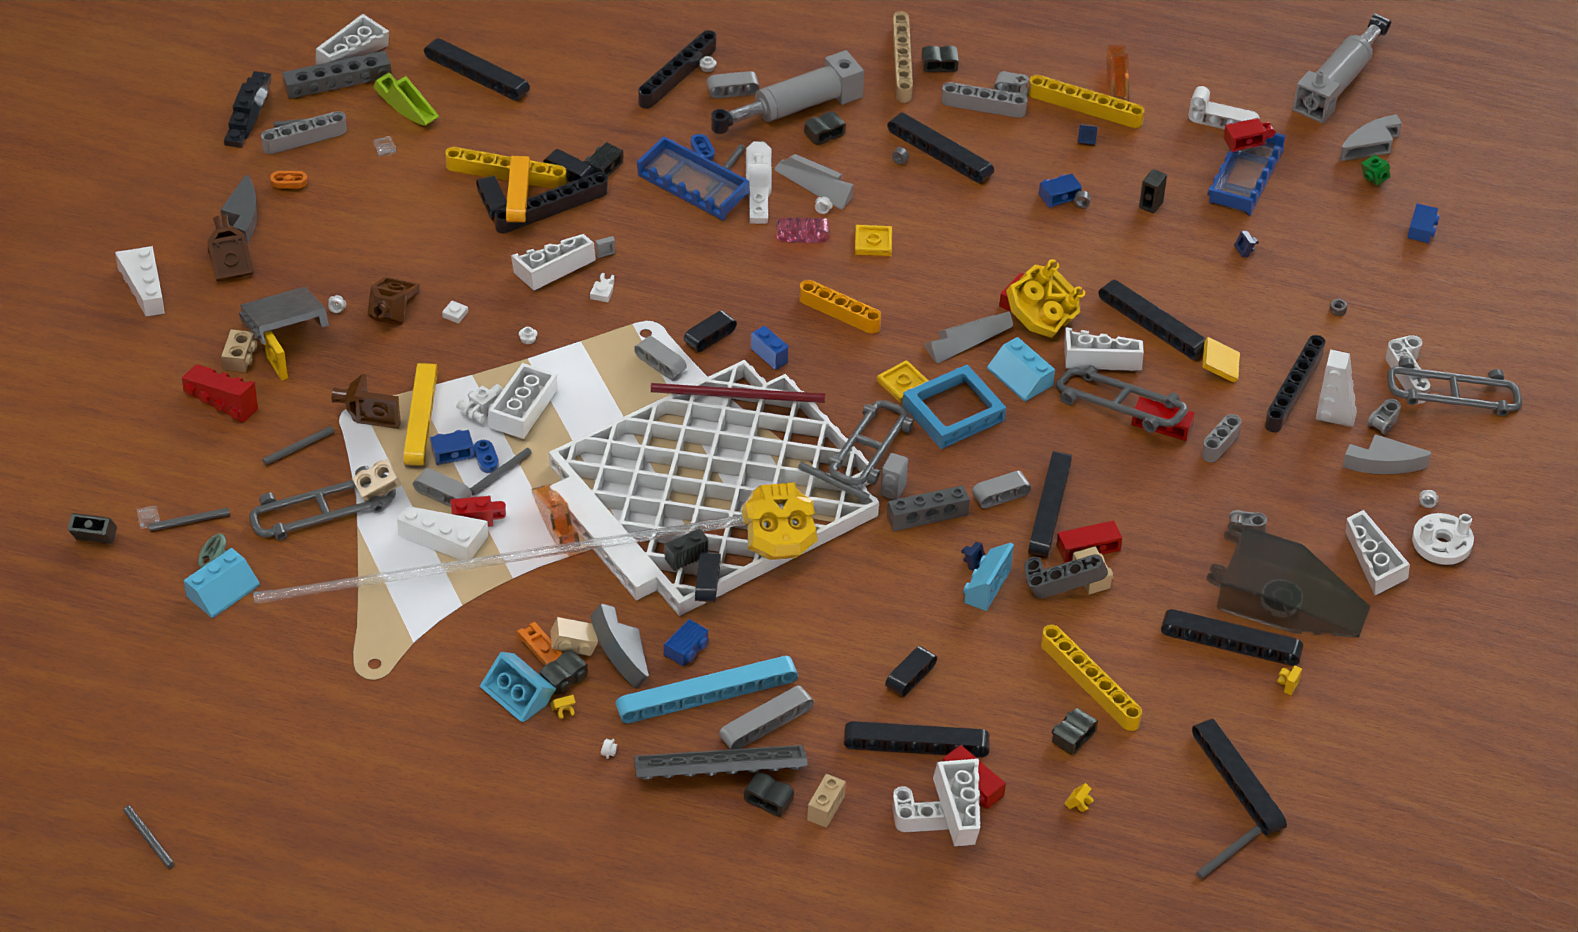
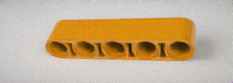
M511 156L506 222H525L530 156Z
M812 280L801 282L799 299L804 305L867 333L875 334L880 331L881 312Z

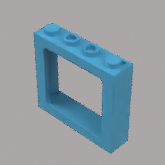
M968 365L956 368L947 374L940 375L931 381L924 382L915 388L903 392L902 406L940 449L1005 421L1006 406ZM966 382L989 409L953 425L944 426L922 400Z

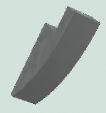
M245 175L221 208V217L222 215L228 216L229 225L245 234L247 244L256 228L257 202L252 181L249 176Z
M601 603L590 616L597 638L617 670L634 688L638 689L649 677L639 629L618 623L615 607Z

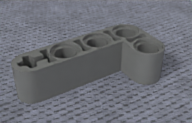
M1098 554L1086 556L1048 569L1044 568L1041 559L1038 557H1031L1024 564L1027 583L1034 597L1039 599L1103 580L1108 575V569L1102 557Z

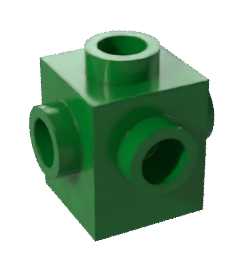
M1373 155L1361 163L1363 177L1376 186L1391 177L1389 163L1377 155Z

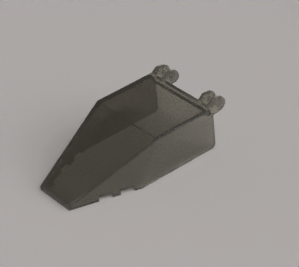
M1230 522L1228 524V530L1225 532L1224 537L1228 541L1237 544L1229 566L1226 569L1222 565L1213 564L1210 567L1211 573H1208L1206 577L1209 583L1220 587L1217 604L1219 610L1296 634L1306 631L1314 632V635H1321L1322 632L1333 633V636H1360L1370 605L1301 543L1245 527L1240 522Z

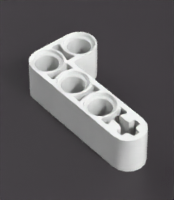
M1204 86L1195 88L1190 102L1189 119L1192 122L1225 129V125L1259 118V115L1253 111L1209 102L1210 91Z
M1411 335L1391 340L1388 343L1385 356L1391 368L1398 367V362L1401 359L1411 358L1414 360L1415 369H1421L1415 360L1419 358L1422 339ZM1395 374L1405 391L1415 389L1419 393H1429L1430 382L1426 377ZM1418 400V404H1421V403H1425V402H1426V401Z
M902 786L895 789L892 809L895 826L899 831L916 832L949 829L940 801L914 803L913 793L909 788Z

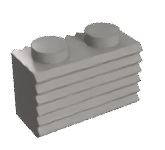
M890 453L884 467H882L880 492L882 496L894 500L899 499L907 484L908 458Z

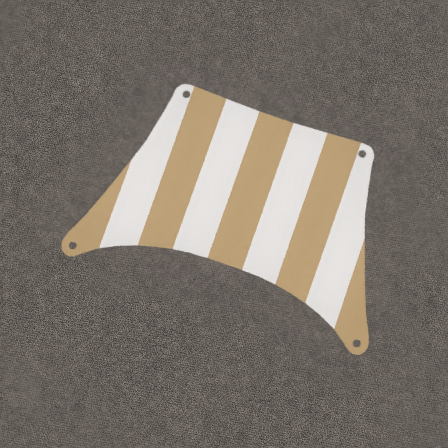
M653 321L634 323L525 360L436 384L424 466L404 465V448L413 390L393 395L399 396L401 419L399 429L360 424L353 421L347 409L341 413L339 424L343 431L352 477L356 476L355 471L359 467L368 466L371 468L376 462L388 459L401 483V486L396 488L395 498L390 503L383 505L384 509L381 512L374 513L372 509L357 512L358 611L353 660L355 670L360 676L376 680L388 675L417 639L440 620L483 593L540 566L592 550L550 500V486L561 481V479L549 466V452L671 395L667 393H651V383L692 385L707 378L702 370L670 337L662 325ZM643 329L652 331L651 336L680 355L685 360L687 368L673 379H668L642 361L634 351V346L645 339L640 335V331ZM522 363L557 374L556 394L524 439L489 428L488 416H486L484 422L479 423L478 420H472L469 418V415L466 416L461 409L456 408L459 400H463L464 403L468 404L469 391H476L481 386L491 389L494 385L499 384L504 389ZM703 396L697 399V402L723 406L725 398ZM731 400V408L743 409ZM665 414L658 417L657 422L683 425L685 417ZM692 418L690 427L716 430L718 425L717 421ZM725 423L723 432L750 436L752 427ZM758 428L756 437L781 440L769 429ZM469 429L473 444L479 440H489L492 442L499 460V467L527 447L531 450L532 454L481 491L470 496L491 495V502H505L506 517L493 520V526L488 527V538L467 564L399 536L397 519L407 506L451 514V507L417 492L413 487L414 480L425 468L432 469L457 480L469 488L491 474L480 470L475 457L451 461L446 464L436 465L430 437L437 434L453 433L456 430ZM625 433L618 436L616 441L642 445L644 436ZM652 437L649 446L676 450L678 441ZM685 442L683 451L710 455L712 446ZM719 447L717 456L743 460L746 451ZM585 452L576 456L575 460L601 464L603 455ZM752 452L750 461L777 465L779 456ZM611 456L609 466L635 469L637 460ZM786 457L784 466L798 468L801 461L810 466L813 464L807 460ZM645 461L642 471L669 475L671 465ZM678 467L676 476L703 480L705 470ZM712 472L710 481L737 485L739 476ZM746 477L744 482L745 487L752 488L773 484V481L750 477ZM581 478L593 490L596 480ZM604 481L601 491L627 495L630 485ZM371 483L365 484L363 487H368ZM795 484V487L805 495L807 486ZM638 486L635 496L662 500L664 490ZM355 487L356 503L365 502L357 487ZM814 487L811 497L840 501L842 491ZM671 492L669 501L696 505L698 495ZM847 493L846 502L861 504L854 495ZM705 497L703 506L730 510L732 501ZM739 502L737 512H742L741 506L744 504L743 502ZM607 508L619 521L623 510ZM630 511L628 522L655 525L657 515ZM821 514L812 515L813 519L834 522L836 518ZM664 517L662 527L670 528L691 524V521ZM372 659H378L381 661V666L378 669H371L368 667V662Z

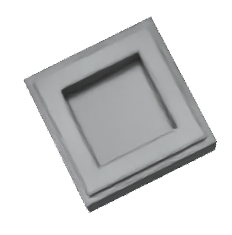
M613 236L595 241L598 258L615 254V239Z

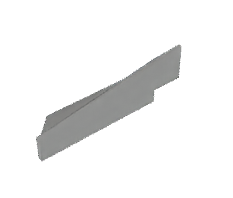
M794 154L786 160L782 159L775 166V171L821 198L827 197L832 205L839 209H843L853 198V184L841 181V173Z
M1010 311L938 331L941 339L924 343V347L936 363H940L1013 327Z

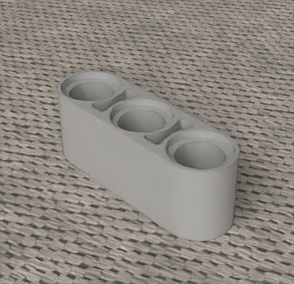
M752 71L711 75L706 81L709 94L713 98L753 95L760 88L757 76Z
M648 336L634 346L635 354L642 361L668 379H673L687 368L685 360L680 355L652 336Z
M1229 414L1225 416L1204 439L1201 457L1205 461L1215 462L1238 438L1241 427V418L1238 415Z
M425 468L413 482V487L417 492L451 507V499L469 498L472 495L467 485L429 468Z
M1015 471L980 482L972 488V494L982 508H989L1023 497L1031 491V485L1021 471Z

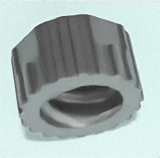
M897 147L892 152L891 157L895 163L900 165L909 159V154L905 148Z
M1079 191L1075 194L1074 204L1077 207L1083 209L1090 205L1091 197L1088 192Z
M1341 299L1333 300L1330 304V312L1335 316L1345 315L1347 303Z

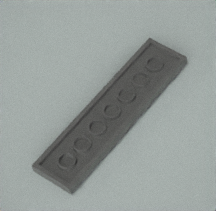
M803 745L636 755L634 756L636 777L641 779H651L653 776L672 778L680 774L691 777L695 776L696 773L715 775L717 772H726L728 774H735L742 770H747L748 772H758L760 769L779 771L781 768L788 767L798 770L803 766H807V756Z

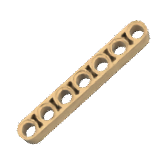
M899 11L893 16L896 99L899 102L907 103L912 99L913 88L909 15L906 12Z

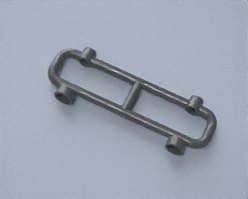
M1403 358L1398 362V367H1392L1387 372V382L1390 391L1397 397L1405 398L1409 405L1417 404L1418 400L1494 409L1497 410V415L1505 416L1509 411H1517L1522 406L1519 387L1512 381L1504 380V373L1501 369L1491 370L1488 373L1489 378L1415 369L1413 359ZM1395 374L1449 380L1452 397L1419 393L1415 389L1400 390L1396 386ZM1457 381L1509 388L1513 392L1514 404H1508L1505 400L1492 402L1460 398Z
M1091 365L1087 369L1078 367L1068 369L1056 383L1057 389L1062 392L1060 399L1066 405H1072L1079 398L1144 420L1142 422L1143 428L1150 433L1155 432L1159 425L1171 427L1178 424L1188 412L1187 405L1180 401V397L1174 392L1165 396L1098 374L1097 369ZM1080 375L1086 381L1095 380L1122 389V391L1113 401L1067 387L1064 384L1070 377ZM1130 393H1134L1164 403L1168 408L1177 407L1180 410L1173 418L1164 419L1122 405L1121 403Z
M885 400L875 401L872 405L866 403L862 413L864 417L837 456H830L827 464L830 466V475L838 481L853 486L862 485L866 480L867 483L875 485L880 475V470L875 469L876 465L900 429L906 433H910L914 419L908 417L907 410L904 407ZM879 408H886L899 413L900 417L884 441L881 443L862 436V432L870 420L875 417ZM856 442L877 449L860 477L853 478L837 471Z
M361 466V467H359V468L355 471V475H356L358 472L362 471V470H367V469H369V467H368V466ZM382 474L381 478H385L388 475ZM353 480L276 501L273 493H265L259 498L261 505L251 511L249 519L257 535L261 537L275 536L277 540H283L287 537V532L367 509H372L374 513L381 512L384 509L383 505L390 503L395 498L396 489L388 492L384 497L373 496L369 501L331 512L324 496L356 487ZM315 498L322 512L320 515L284 525L277 523L270 529H262L257 518L261 513Z

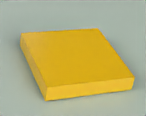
M856 225L855 255L892 256V226Z
M271 330L263 332L267 359L280 380L288 379L284 350Z
M1207 337L1204 341L1203 368L1235 383L1239 376L1240 352Z
M906 360L879 374L876 381L901 403L903 402V392L929 380Z

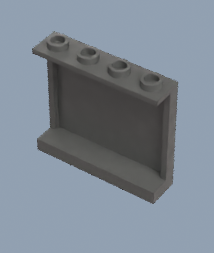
M305 286L240 305L241 311L239 316L241 322L245 323L246 328H249L251 334L254 333L255 338L259 339L262 344H265L263 332L314 318L321 327L329 325L325 307Z

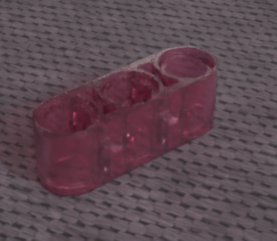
M780 218L776 223V237L781 242L824 243L830 237L829 222L824 218Z

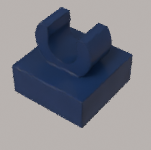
M1080 124L1078 142L1095 145L1098 126Z
M1241 231L1234 246L1242 257H1248L1255 250L1254 246L1259 241L1256 237H1251L1248 231Z
M975 542L971 547L965 546L961 550V553L965 554L963 561L968 564L969 570L974 571L978 569L981 558L985 555L982 543Z

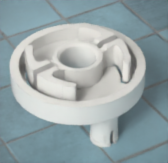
M1444 513L1424 516L1416 523L1413 531L1412 542L1414 548L1422 557L1437 564L1450 565L1463 561L1469 556L1474 542V536L1470 529L1471 516L1462 514L1457 518ZM1443 538L1446 539L1448 542H1441L1437 539Z

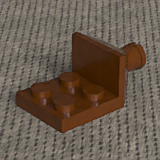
M222 215V223L220 216L214 217L213 221L216 230L208 239L207 250L211 256L216 281L252 275L253 268L245 234L229 226L227 215Z
M383 277L371 286L367 315L403 323L407 300L419 292L420 284Z
M366 374L360 375L351 382L348 389L333 388L331 395L332 403L346 404L347 412L357 423L399 429L401 424L399 396L368 392Z

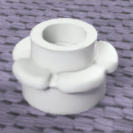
M710 56L702 58L699 62L701 70L704 72H712L717 64Z
M818 197L815 200L817 212L825 214L829 209H832V203L827 197Z
M339 295L331 296L328 299V308L333 313H340L346 307V301Z
M525 327L520 330L521 342L524 344L534 343L537 331L531 327Z
M1424 490L1420 493V503L1426 508L1434 507L1439 501L1438 495L1432 490Z
M605 739L601 755L606 756V759H609L610 756L614 757L618 744L614 743L615 739Z

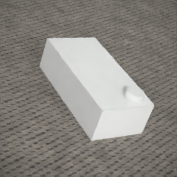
M522 363L488 410V427L524 439L556 394L557 374Z

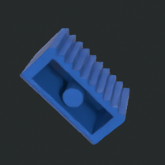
M1073 173L1060 175L1058 178L1051 180L1046 179L1040 182L1039 195L1049 208L1064 202L1073 201L1075 194L1082 190L1080 182L1075 178V175L1073 176Z
M1417 203L1407 238L1429 243L1430 237L1435 236L1437 227L1434 225L1438 226L1440 215L1437 214L1438 208Z
M763 326L752 332L751 349L776 370L788 363L789 345H786L767 326Z
M469 429L456 430L453 433L437 434L430 437L431 450L436 465L475 457L474 444Z
M688 619L664 643V655L685 667L688 661L692 662L700 649L703 650L707 647L709 643L708 629Z

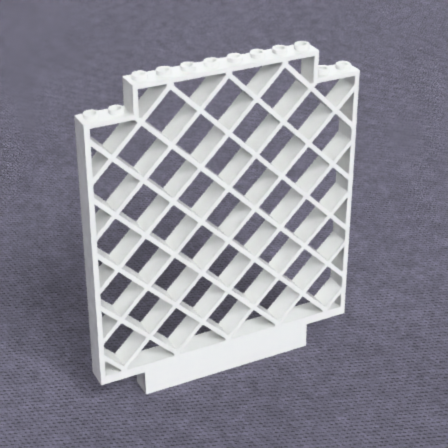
M745 360L692 384L695 386L804 392L786 374L766 383V380L760 377L754 367ZM744 377L750 385L738 384L736 381ZM671 394L550 451L549 466L561 479V481L550 486V500L636 601L658 591L677 615L681 616L707 603L695 601V586L682 585L685 574L697 576L699 560L674 571L666 562L664 554L655 553L657 542L667 543L693 530H697L698 522L726 526L724 536L705 534L709 539L708 550L721 553L716 598L794 559L768 560L749 550L748 540L730 537L733 527L748 530V524L743 522L742 512H737L739 502L745 503L752 491L756 489L744 486L746 477L773 481V484L795 482L796 485L807 486L805 496L813 500L815 514L836 517L835 521L828 525L815 524L818 541L802 554L878 516L879 501L867 491L865 486L870 484L867 483V480L862 485L853 487L870 494L869 499L864 501L856 497L861 504L846 502L848 492L798 468L784 466L787 457L813 461L812 467L818 469L819 463L828 464L831 455L837 456L848 440L841 433L840 429L830 422L828 416L818 409L815 403L723 397L725 398L723 406L698 403L697 399L703 396ZM732 399L756 402L758 406L756 411L731 408L730 404ZM764 405L791 408L790 416L763 412ZM800 408L810 419L796 417L798 409ZM665 414L685 417L683 425L657 422V418ZM692 418L717 421L718 425L716 430L690 427ZM725 423L752 427L750 436L723 432ZM758 428L785 432L784 440L756 437ZM625 433L644 436L642 445L616 441V439ZM796 433L819 437L818 444L815 446L790 442L791 435ZM828 437L838 449L823 447L825 438ZM651 438L678 441L676 450L649 446ZM685 442L712 446L710 455L683 451ZM853 446L841 466L847 467L846 475L850 477L853 467H856L860 473L852 477L858 478L869 462L862 452ZM722 447L746 452L744 459L739 460L717 456L718 448ZM585 452L603 455L601 464L576 461L575 459L576 456ZM752 452L779 456L778 464L771 465L750 461ZM611 456L637 460L635 469L609 466ZM645 461L671 465L669 475L642 471ZM678 467L705 470L703 480L676 476ZM712 472L737 475L739 478L737 485L710 481ZM581 478L596 480L593 490ZM603 482L630 485L628 494L601 491ZM637 487L664 490L662 500L635 496ZM813 488L842 491L840 501L811 497ZM671 492L698 495L696 505L671 502L669 499ZM705 497L732 501L731 509L723 510L704 507ZM607 508L623 510L620 520L617 521ZM630 511L657 515L655 525L628 522ZM664 517L691 521L689 531L662 527ZM792 520L793 525L797 526V522ZM763 523L766 528L769 527L768 523ZM634 539L650 541L647 552H644ZM726 553L754 557L753 562L744 567L724 564ZM661 570L677 572L675 583L672 584Z

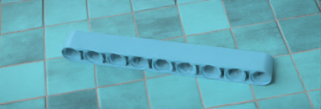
M782 656L624 695L616 700L615 705L622 722L632 723L789 684L798 678V672L790 656Z

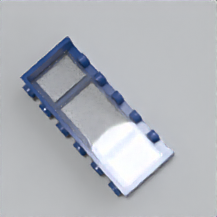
M1275 133L1273 137L1265 140V145L1234 152L1230 150V153L1227 152L1225 163L1221 164L1219 174H1216L1214 177L1213 186H1209L1207 193L1210 196L1209 204L1213 202L1246 211L1251 216L1284 151L1285 135Z
M664 136L637 161L639 177L723 221L726 215L747 194H750L749 180L745 177L733 173L731 170L706 159L702 155Z

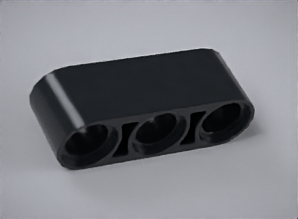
M555 149L543 160V163L564 167L566 169V180L569 182L595 174V170L591 165L559 149Z
M494 175L476 179L478 193L490 219H493L497 210L507 206V201Z
M720 310L690 328L685 333L683 339L697 352H701L731 334L737 326V321L723 310Z
M700 552L695 601L716 602L721 553Z
M921 646L916 647L889 674L885 686L902 697L906 696L933 669L938 657Z

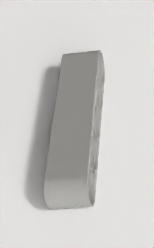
M953 82L945 83L942 86L941 102L944 105L1017 118L1026 115L1027 97L1023 94Z
M336 111L266 130L261 134L263 151L267 154H274L343 135L347 131L346 116L343 112Z
M796 686L728 723L720 730L719 737L730 749H741L809 711L814 705V700L801 686Z

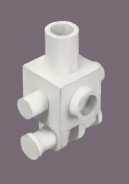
M496 384L491 389L481 386L476 391L471 390L468 393L469 403L466 404L463 400H459L456 408L461 409L463 414L469 415V418L472 420L476 419L479 423H482L486 416H488V410L503 391V388Z

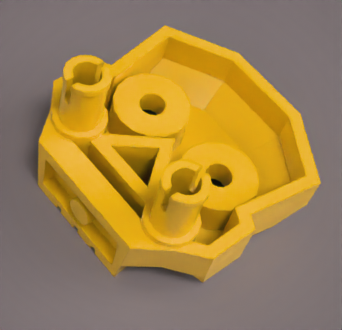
M1054 259L1049 260L1046 266L1034 265L1019 281L1010 285L1006 290L1011 312L1029 331L1050 338L1057 333L1061 326L1068 325L1081 312L1079 301L1085 295V290L1081 293L1079 292L1082 287L1077 286L1074 288L1057 271L1059 263H1056L1054 266L1053 264L1056 262Z
M795 482L760 485L752 491L748 500L741 506L743 522L748 524V549L768 560L797 558L818 541L817 530L812 515L815 514L813 500L802 494L795 487ZM792 520L797 522V526L793 525ZM764 522L768 523V528L764 526Z

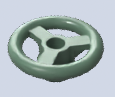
M215 534L205 543L198 558L200 568L226 552L224 550L226 537L223 534ZM205 558H209V559H210V561H208L207 563H204V559H205Z

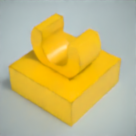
M1294 666L1291 672L1286 668L1281 669L1277 682L1285 685L1284 693L1293 694L1300 682L1302 668Z
M574 695L555 699L550 703L552 711L558 710L557 715L559 719L564 718L563 710H568L570 717L574 715L572 707L576 703Z
M1086 783L1077 787L1064 804L1069 809L1077 806L1081 812L1088 810L1084 801L1088 805L1093 803V798L1088 795L1091 788Z

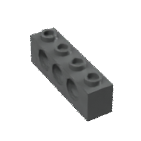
M962 485L888 501L887 519L892 530L897 531L967 516L970 499Z

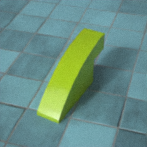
M389 72L376 80L373 88L390 106L406 118L423 126L439 118L436 111L407 76L396 81Z

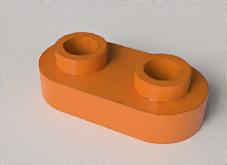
M276 171L270 176L271 185L278 189H300L307 185V175L302 171Z

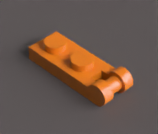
M536 622L530 623L525 629L521 628L516 631L518 639L525 643L544 666L555 661L563 654L560 650L552 649L551 639Z

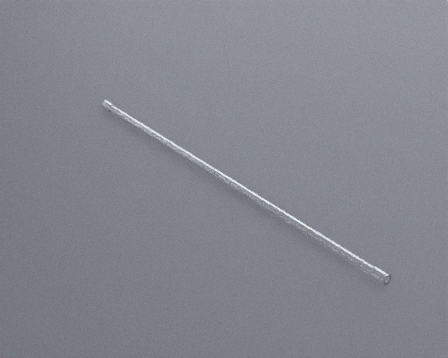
M740 514L722 519L289 588L253 592L255 604L284 598L685 535L699 528L704 532L735 526H748V524L743 522V515Z

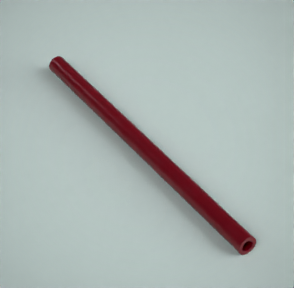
M651 383V393L825 403V393Z

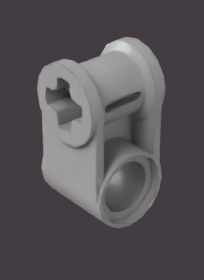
M1002 71L998 74L994 90L1027 96L1028 89L1026 87L1029 78L1024 74Z
M1395 399L1385 400L1371 414L1367 425L1377 428L1385 435L1398 421L1401 404Z
M1240 510L1230 513L1229 520L1231 522L1228 526V533L1230 535L1255 539L1265 536L1267 517L1263 513Z

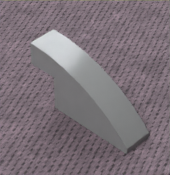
M1397 114L1376 119L1352 133L1342 145L1340 161L1391 153L1393 138L1399 137L1402 126Z
M1375 434L1369 450L1352 444L1349 445L1342 468L1372 474L1408 473L1427 468L1431 452Z

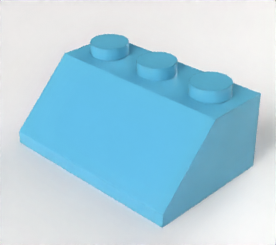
M1018 337L1004 344L987 366V369L1024 402L1052 387L1054 384L1055 369Z
M1013 543L992 548L986 556L983 555L979 564L980 567L973 571L971 582H967L963 589V594H965L964 603L987 612L1011 571Z
M230 548L184 580L186 596L211 618H214L260 586L258 579L245 558L233 548Z
M506 652L499 653L480 685L485 692L521 722H525L544 708L556 690L554 686L517 655Z

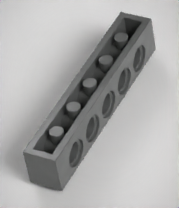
M380 51L282 72L283 85L288 98L291 99L378 80L389 72L391 73V64L386 52Z

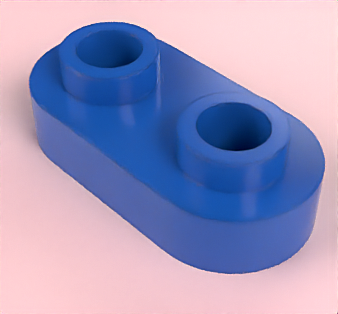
M704 134L693 135L691 137L693 152L712 161L715 151L708 137Z
M489 440L477 441L474 444V455L481 471L492 473L499 467V460L494 446Z

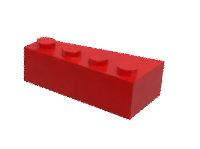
M198 364L181 377L183 391L186 394L192 395L201 402L215 407L216 410L230 415L233 419L244 423L258 410L256 386L253 381L243 382V378L240 377L230 378L228 373L222 372L218 374L215 369Z

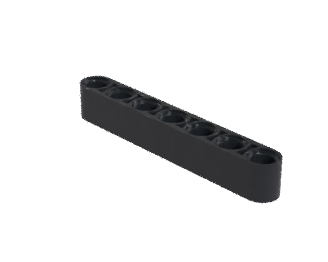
M711 30L702 32L638 89L639 106L645 109L653 107L700 65L699 62L702 58L711 56L716 51L717 34Z
M435 38L424 48V54L428 59L514 101H518L530 90V85L525 79L440 38Z
M903 112L887 123L888 130L893 135L976 183L984 182L994 173V167L989 161Z
M598 172L528 198L525 222H506V207L501 208L495 212V229L499 233H508L603 197L608 193V176L605 173Z
M1113 279L1099 289L1098 294L1102 301L1190 359L1196 360L1204 354L1205 337L1119 281Z
M1312 335L1309 337L1270 405L1265 421V428L1273 433L1279 432L1323 356L1326 341L1322 336Z
M1052 452L1029 543L1028 554L1048 557L1071 466L1072 454Z
M1174 609L1165 612L1161 626L1162 633L1170 637L1290 666L1299 664L1304 647L1303 643L1296 638Z
M1211 718L1193 725L1192 733L1195 740L1256 825L1261 829V832L1268 836L1285 829L1287 821L1284 814L1218 723Z
M858 721L848 722L844 728V746L852 750L948 755L962 745L975 757H985L990 752V734L984 729Z

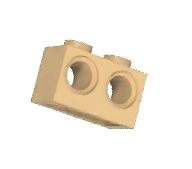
M230 330L221 356L223 370L246 372L248 365L252 363V353L257 349V340H254L253 333Z
M388 459L378 461L373 467L362 470L352 477L365 502L369 501L373 496L381 497L401 486ZM389 473L387 477L381 478L382 474ZM371 482L368 487H363L365 483Z
M828 774L825 775L808 804V821L826 828L828 827L845 797L846 781Z

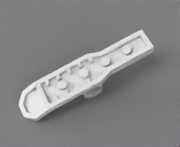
M752 142L746 148V179L749 180L750 194H747L750 198V223L768 224V198L772 189L771 148L765 142Z

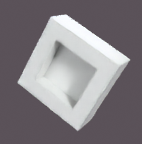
M451 301L443 310L442 317L459 324L468 313V307Z

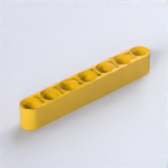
M1033 75L1029 79L1028 94L1032 98L1131 128H1139L1143 125L1145 109L1141 105L1041 75Z
M450 147L445 151L446 168L450 171L482 177L494 175L496 179L509 181L511 157L458 147ZM530 160L528 185L555 189L566 184V169L564 167Z
M417 363L404 448V465L424 466L437 382V364Z
M1055 625L1045 626L1042 632L1041 647L1125 730H1137L1141 722V707L1059 627Z

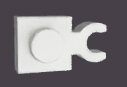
M602 273L600 275V282L595 281L590 293V299L608 303L614 290V275L610 279H605V273Z

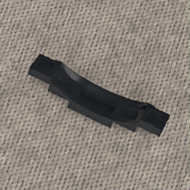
M254 71L252 77H248L246 83H242L233 104V113L228 122L229 129L224 139V146L243 147L268 96L269 84L272 79L271 73Z

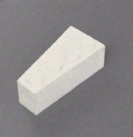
M362 14L316 48V64L319 65L371 54L381 50L389 44V30Z
M584 234L561 240V244L544 245V249L534 251V249L527 250V254L521 256L518 253L511 255L514 274L533 290L541 288L596 260L594 242Z
M153 246L115 252L117 268L122 273L125 282L128 283L145 316L165 314Z
M1065 327L1064 354L1066 368L1078 367L1087 369L1091 365L1096 369L1142 370L1144 354L1142 340L1119 336L1113 339L1107 334L1100 333V336L1090 335L1089 331L1081 330V333L1073 332L1072 328Z
M1330 349L1315 418L1317 420L1349 427L1354 426L1357 408L1355 407L1354 384L1351 376L1352 368L1349 353Z
M407 506L397 519L399 536L467 564L488 538V522L485 520Z
M1362 510L1348 517L1346 535L1374 595L1407 580L1410 564L1367 513Z
M979 759L937 762L933 780L954 846L975 845L979 834Z

